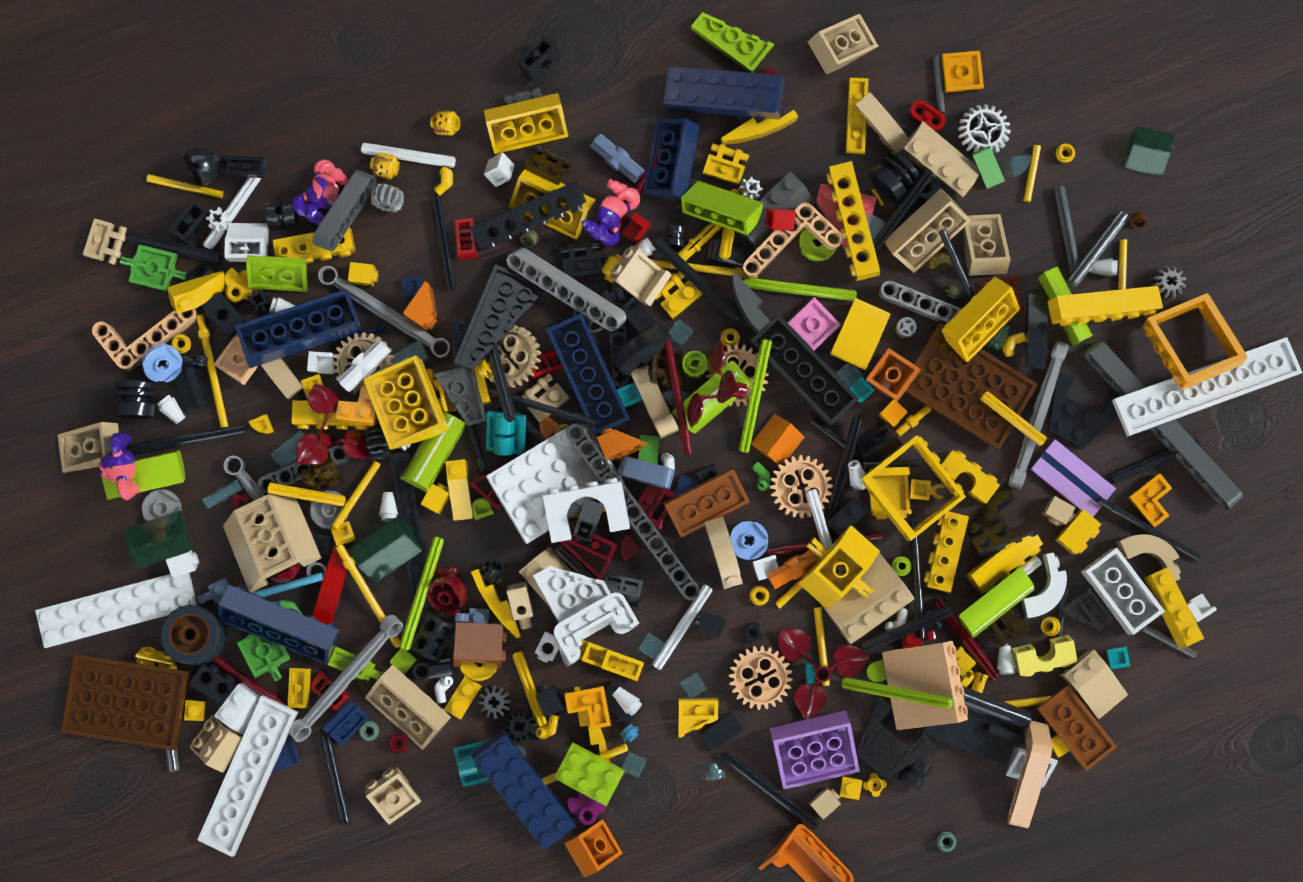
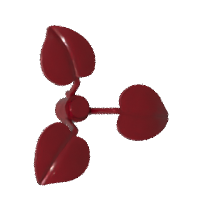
M722 341L715 345L708 359L709 372L722 376L717 395H704L700 397L699 393H695L691 397L687 406V420L691 428L702 417L703 401L705 399L717 398L719 403H725L732 397L743 399L746 396L747 385L736 382L732 371L727 370L725 373H722L720 370L725 360Z
M315 384L309 392L308 404L310 408L318 414L325 413V418L317 433V437L314 434H305L299 440L296 451L297 464H322L328 457L327 448H332L340 443H344L342 450L347 456L354 459L369 458L366 435L361 431L350 430L345 434V439L331 442L330 437L327 434H323L329 418V412L335 413L339 402L336 394L326 386Z
M783 629L779 633L778 644L782 655L792 662L798 661L803 656L814 668L813 675L817 680L813 686L809 683L801 684L794 694L796 706L804 719L816 715L824 707L827 701V691L825 688L817 686V684L828 681L835 666H837V672L841 676L851 678L861 672L870 658L867 653L856 646L843 645L834 651L833 657L836 662L832 663L829 668L824 664L816 665L805 654L811 647V639L806 632L800 629Z

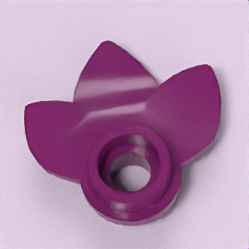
M579 793L578 798H568L569 810L577 815L579 822L583 825L593 824L596 821L597 815L603 813L606 809L605 805L582 793ZM585 812H590L591 817L589 819L584 818L583 814Z

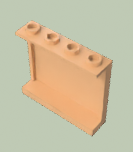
M953 641L882 652L888 686L941 695L953 699L952 707L946 709L891 698L896 730L952 724L968 720V709L964 702V689L960 681V668L957 665L956 648L953 645Z

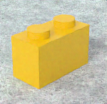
M1084 509L1079 510L1071 523H1068L1055 538V541L1072 555L1081 554L1088 546L1086 542L1098 535L1100 532L1098 528L1102 524Z

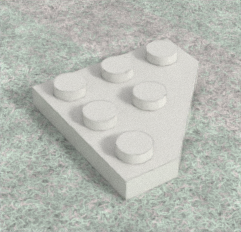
M549 566L533 575L558 623L611 594L602 580L589 578L553 566Z

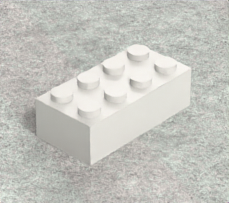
M1111 548L1081 571L1128 635H1134L1165 612L1118 548Z

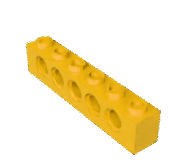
M852 161L830 166L829 173L826 176L828 184L833 186L834 191L831 192L833 203L837 202L838 210H835L837 220L842 221L843 228H840L842 239L847 241L848 246H845L847 258L851 257L852 265H850L851 274L856 276L857 281L879 276L880 268ZM840 182H846L848 184V187L842 189L838 186V184ZM851 200L853 205L846 207L843 205V201ZM850 218H855L858 221V223L856 225H850L848 224L847 220ZM859 236L863 241L856 244L852 241V238ZM863 254L867 257V260L859 262L856 257Z

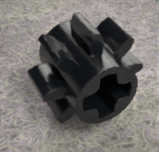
M262 288L260 292H256L253 289L252 296H247L251 300L248 306L250 308L255 307L256 313L260 309L267 312L266 307L272 304L268 300L271 295H264L265 290ZM262 298L263 302H259L258 304L256 300Z
M495 560L487 561L480 571L483 574V580L488 584H499L506 575V572L503 571L504 566Z

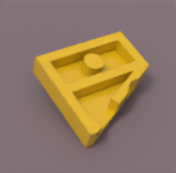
M718 698L678 699V737H683L694 729L698 730L705 724L718 720Z

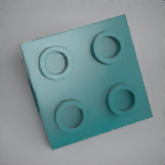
M487 412L486 450L494 451V454L503 456L512 454L522 455L525 453L526 415L516 414V420L508 422L505 420L503 412Z
M489 739L453 748L463 787L489 781L473 761L471 754Z

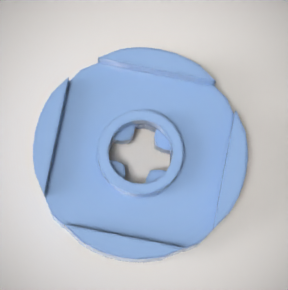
M159 343L151 347L141 360L146 376L155 382L172 381L180 374L182 369L181 355L177 349L166 343ZM160 360H166V366L163 367L161 365L158 367L157 365Z
M751 521L742 522L731 532L730 539L735 555L739 558L752 560L759 558L765 553L768 546V534L759 523ZM746 535L748 537H754V539L752 540L754 544L752 546L750 544H744V537Z

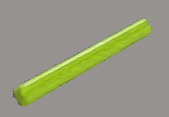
M747 277L743 279L750 289L845 301H854L857 296L855 290L756 278L750 279Z
M767 339L761 340L739 451L748 453L750 450L772 341Z
M433 538L399 645L401 649L409 650L429 590L428 587L431 584L444 543L442 538Z
M847 677L842 680L843 689L946 709L951 708L953 703L951 697Z

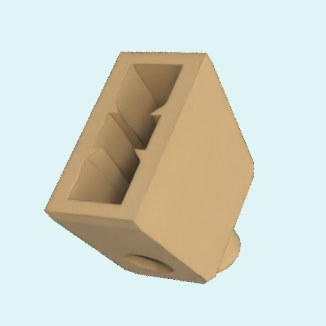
M527 581L508 585L507 595L513 619L519 620L521 629L532 627L530 617L533 616L534 611ZM519 606H524L525 610H520Z

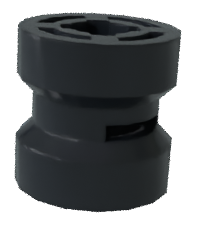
M668 225L666 231L668 237L665 239V243L672 248H683V236L685 235L686 228Z
M617 283L612 284L609 289L604 288L600 290L602 297L612 304L625 300L624 294Z

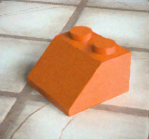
M425 281L403 314L408 320L427 332L428 329H432L437 323V311L433 290Z
M888 348L866 380L872 387L884 395L898 401L921 369Z
M612 428L602 431L601 436L597 437L605 459L610 461H616L622 458V456H627L648 446L647 442L617 430H612Z
M603 819L564 843L584 878L598 872L623 854Z

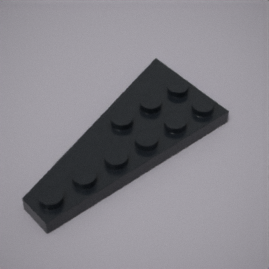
M495 265L453 365L472 372L542 296L545 290L519 273Z

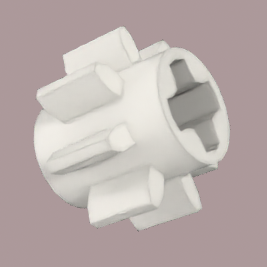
M750 177L748 181L743 179L740 182L742 186L737 191L741 192L742 196L757 200L760 197L758 193L763 188H760V181L753 180Z
M220 207L217 208V211L210 209V217H206L211 222L208 226L211 229L216 226L217 232H220L223 228L228 230L227 224L232 222L231 219L227 218L229 212L226 210L222 213ZM217 217H220L222 220L220 223H218Z

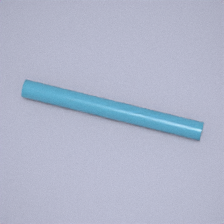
M322 573L314 574L250 594L266 597L322 581L323 575Z

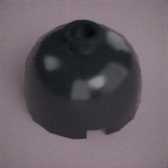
M194 148L183 154L187 169L195 175L193 179L200 187H204L216 179L219 171L217 164L220 162L215 153L211 154L204 148Z

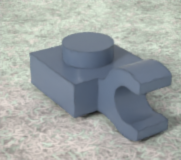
M225 578L209 585L210 592L197 597L199 604H205L213 599L215 604L220 603L228 585H230L228 579Z
M470 608L469 614L456 613L455 621L489 624L490 609Z

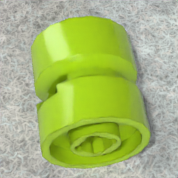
M690 351L687 353L682 363L684 374L692 379L702 377L707 369V358L700 351Z

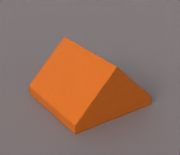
M773 414L751 445L777 465L783 466V460H788L804 439V436L791 423Z

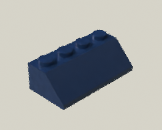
M656 119L643 194L670 200H681V197L688 191L700 127L698 124L688 119ZM659 148H662L663 150L658 155V161L652 169L654 157Z

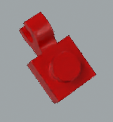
M917 631L902 637V648L923 646L922 641L936 639L935 632H925L926 638L918 639Z

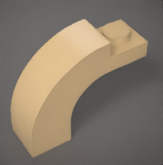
M723 516L704 522L723 588L727 589L743 584Z
M1134 535L1116 541L1125 559H1130L1141 553L1150 554L1158 560L1162 569L1169 568L1175 581L1181 579L1179 576L1181 573L1176 563H1173V560L1178 559L1179 556L1166 541L1152 535Z

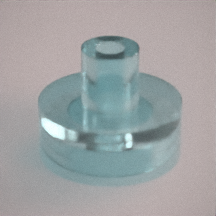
M717 762L709 764L711 771L705 773L707 781L726 777L725 770L718 769Z

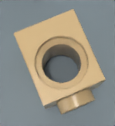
M827 787L809 802L823 820L841 805L838 801L840 796L833 788L829 791Z

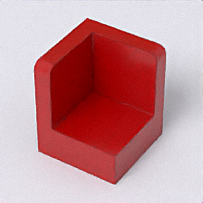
M767 208L765 227L772 230H794L796 211L786 208Z
M635 212L631 217V222L622 234L634 244H637L650 229L651 223Z

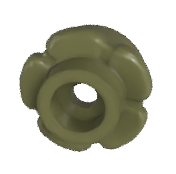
M533 230L522 234L520 238L521 243L528 248L535 246L539 242L538 235Z
M949 284L948 289H945L948 292V297L958 300L959 296H964L962 295L964 289Z

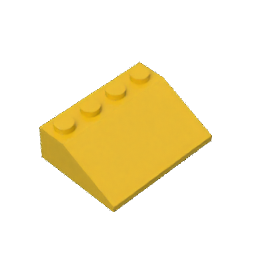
M415 355L363 379L390 450L435 437L449 430L424 363L418 356Z

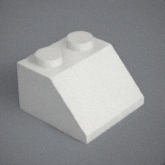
M238 684L214 716L229 728L244 735L261 696L245 684Z

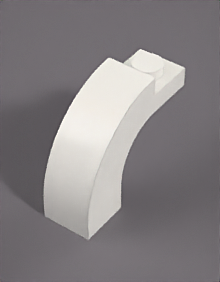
M1054 553L1043 555L1047 574V582L1044 589L1035 596L1021 600L1024 618L1036 617L1049 612L1059 603L1065 592L1067 582L1066 570L1058 571L1057 568L1060 567L1059 559Z

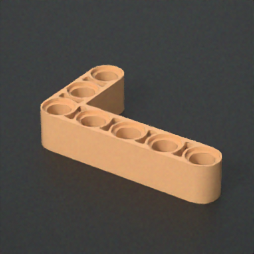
M802 203L794 210L796 211L794 224L797 229L795 231L775 230L745 261L743 274L750 279L757 277L804 227L829 250H835L840 246L842 234L812 205ZM806 209L810 212V216L802 217L800 211ZM820 222L823 224L824 229L817 231L814 228V224ZM832 235L837 237L838 243H829L828 237ZM781 237L783 244H774L773 238ZM764 250L768 251L770 257L762 259L759 253ZM747 265H755L757 268L756 272L749 273L746 270Z
M196 308L192 309V315L189 318H185V312L177 314L174 310L129 346L126 345L115 329L105 322L95 323L92 333L118 367L126 371H132L142 364V357L147 350L159 343L168 344L176 335L181 334L197 321L199 312ZM173 321H176V323H177L176 328L173 329V330H170V329H169L170 323L173 322ZM103 327H106L107 333L104 336H101L100 330ZM157 333H161V339L155 342L154 336ZM118 342V349L112 351V344ZM145 345V352L139 354V347ZM130 357V364L124 366V359Z
M1032 721L1024 732L1027 754L1007 820L1009 825L1029 828L1052 754L1048 724Z

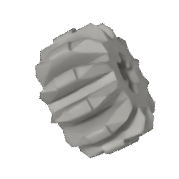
M378 184L372 190L371 204L383 211L397 212L403 205L404 195L399 188L392 185Z
M1165 266L1163 270L1159 269L1157 271L1158 276L1153 277V280L1157 282L1153 286H1158L1159 292H1163V298L1170 296L1173 299L1176 297V294H1182L1181 289L1186 288V285L1182 283L1186 280V277L1180 276L1183 273L1182 270L1176 272V266H1173L1171 269ZM1169 279L1172 281L1171 285L1167 284Z

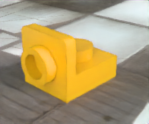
M961 646L956 648L957 665L960 668V676L963 677L976 662Z

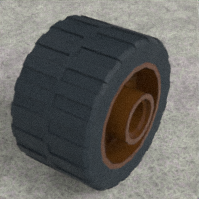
M198 605L181 606L173 610L165 618L161 626V645L165 649L166 654L179 663L191 666L202 665L211 662L223 650L224 642L226 641V630L223 622L219 621L218 615L211 610ZM195 632V637L192 639L191 636Z

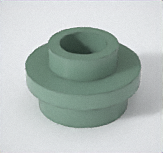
M373 721L365 722L359 729L360 736L366 741L376 739L379 735L378 725ZM368 727H371L373 729V733L371 735L367 734L366 729Z
M942 832L938 835L936 844L940 850L949 852L955 848L956 838L950 832ZM944 838L949 839L948 845L943 844Z

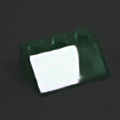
M181 510L125 529L128 553L135 570L189 552L195 546Z
M393 518L348 549L357 566L374 582H378L423 551L404 518Z

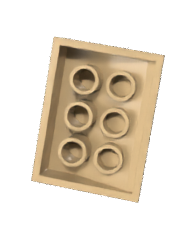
M880 553L870 568L860 578L873 589L871 594L863 589L869 595L866 599L852 587L843 598L830 608L826 609L822 605L848 644L858 640L915 599Z

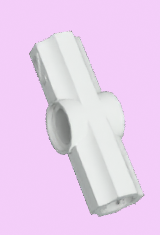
M378 339L365 353L359 354L352 361V366L337 380L343 388L351 392L364 378L375 372L377 365L391 350L384 342Z

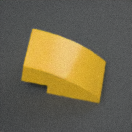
M855 298L830 355L866 370L890 317V313Z

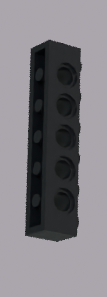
M576 180L475 224L470 229L479 249L483 247L490 249L496 246V242L501 239L503 242L513 239V234L520 232V235L531 231V226L537 225V227H541L547 224V220L552 217L555 220L564 217V212L571 210L572 213L583 208L582 204L587 201ZM560 197L566 198L567 206L560 204ZM543 204H546V205L549 206V208H550V213H549V214L543 212V210H542V205H543ZM526 212H530L532 214V221H528L525 218ZM509 219L515 222V228H511L508 225ZM492 227L498 229V236L492 234Z

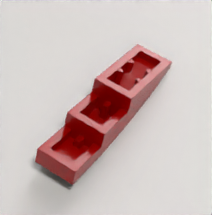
M337 546L333 548L313 613V617L324 624L333 623L335 611L338 608L342 589L345 586L348 569H345L342 564L343 560L336 550ZM346 549L347 553L351 557L353 555V551Z

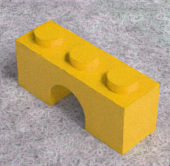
M954 450L950 451L942 461L941 466L943 468L946 467L951 472L953 481L960 473L968 474L973 481L968 494L981 504H986L1000 486L997 483V478L989 473L987 475L981 471L982 468L977 463L967 461L965 459L966 456L959 450H956V452Z

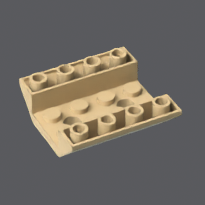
M267 494L234 510L223 525L250 593L268 585L266 578L298 562L305 567L321 559L297 498ZM258 516H264L262 523L255 524ZM270 550H278L276 556L269 557Z

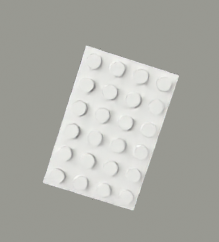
M581 424L580 426L583 427L604 456L597 436H594L591 427ZM568 427L486 476L525 544L549 530L543 495L547 494V490L558 488L559 491L567 490V486L578 485V488L586 487V483L593 481L601 484L567 438L566 430ZM573 427L570 430V436L578 438L580 436V429ZM585 443L582 445L581 451L584 454H589L592 451V446L589 443ZM596 459L593 462L594 469H602L603 461L601 459ZM607 460V462L610 464L612 469L617 474V469L615 468L612 461ZM607 475L604 479V482L606 479L614 478V476ZM593 497L578 498L570 505L568 518L581 511L585 498L596 501L597 499Z

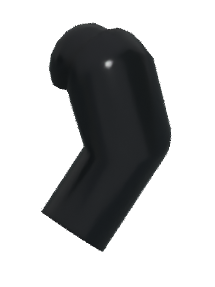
M202 354L198 355L197 359L184 355L182 364L189 367L205 368L208 358Z

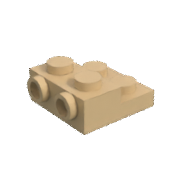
M397 767L395 769H387L382 774L383 777L381 779L370 781L366 785L367 789H365L366 797L388 825L421 802L419 796Z

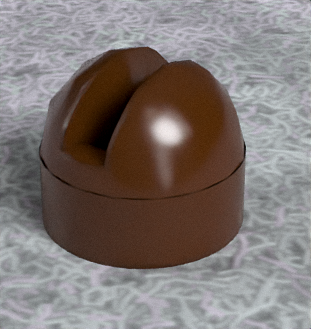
M1139 211L1132 214V227L1139 229L1146 226L1147 220L1143 212Z

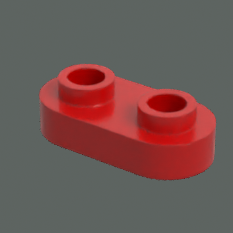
M917 100L911 105L910 115L914 120L919 123L923 121L935 132L943 128L945 116L940 111L923 100ZM916 109H921L922 114H917ZM932 120H937L938 124L933 125Z

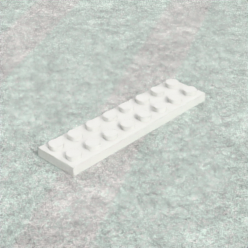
M190 573L174 578L169 574L35 611L44 648H49L168 616L178 607L186 605L196 606L197 601Z
M264 695L260 697L198 837V841L231 857L235 856L298 711Z

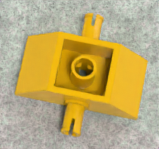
M850 525L830 548L826 549L815 537L811 542L816 547L810 542L807 544L806 547L817 555L819 559L798 584L826 609L843 598L852 587L864 599L869 595L863 589L869 594L872 593L873 589L860 578L870 568L880 551L853 526ZM843 564L842 567L844 570L842 572L840 570L836 572V566Z

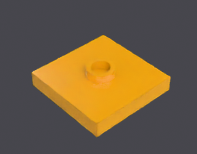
M980 51L941 55L945 93L983 90Z

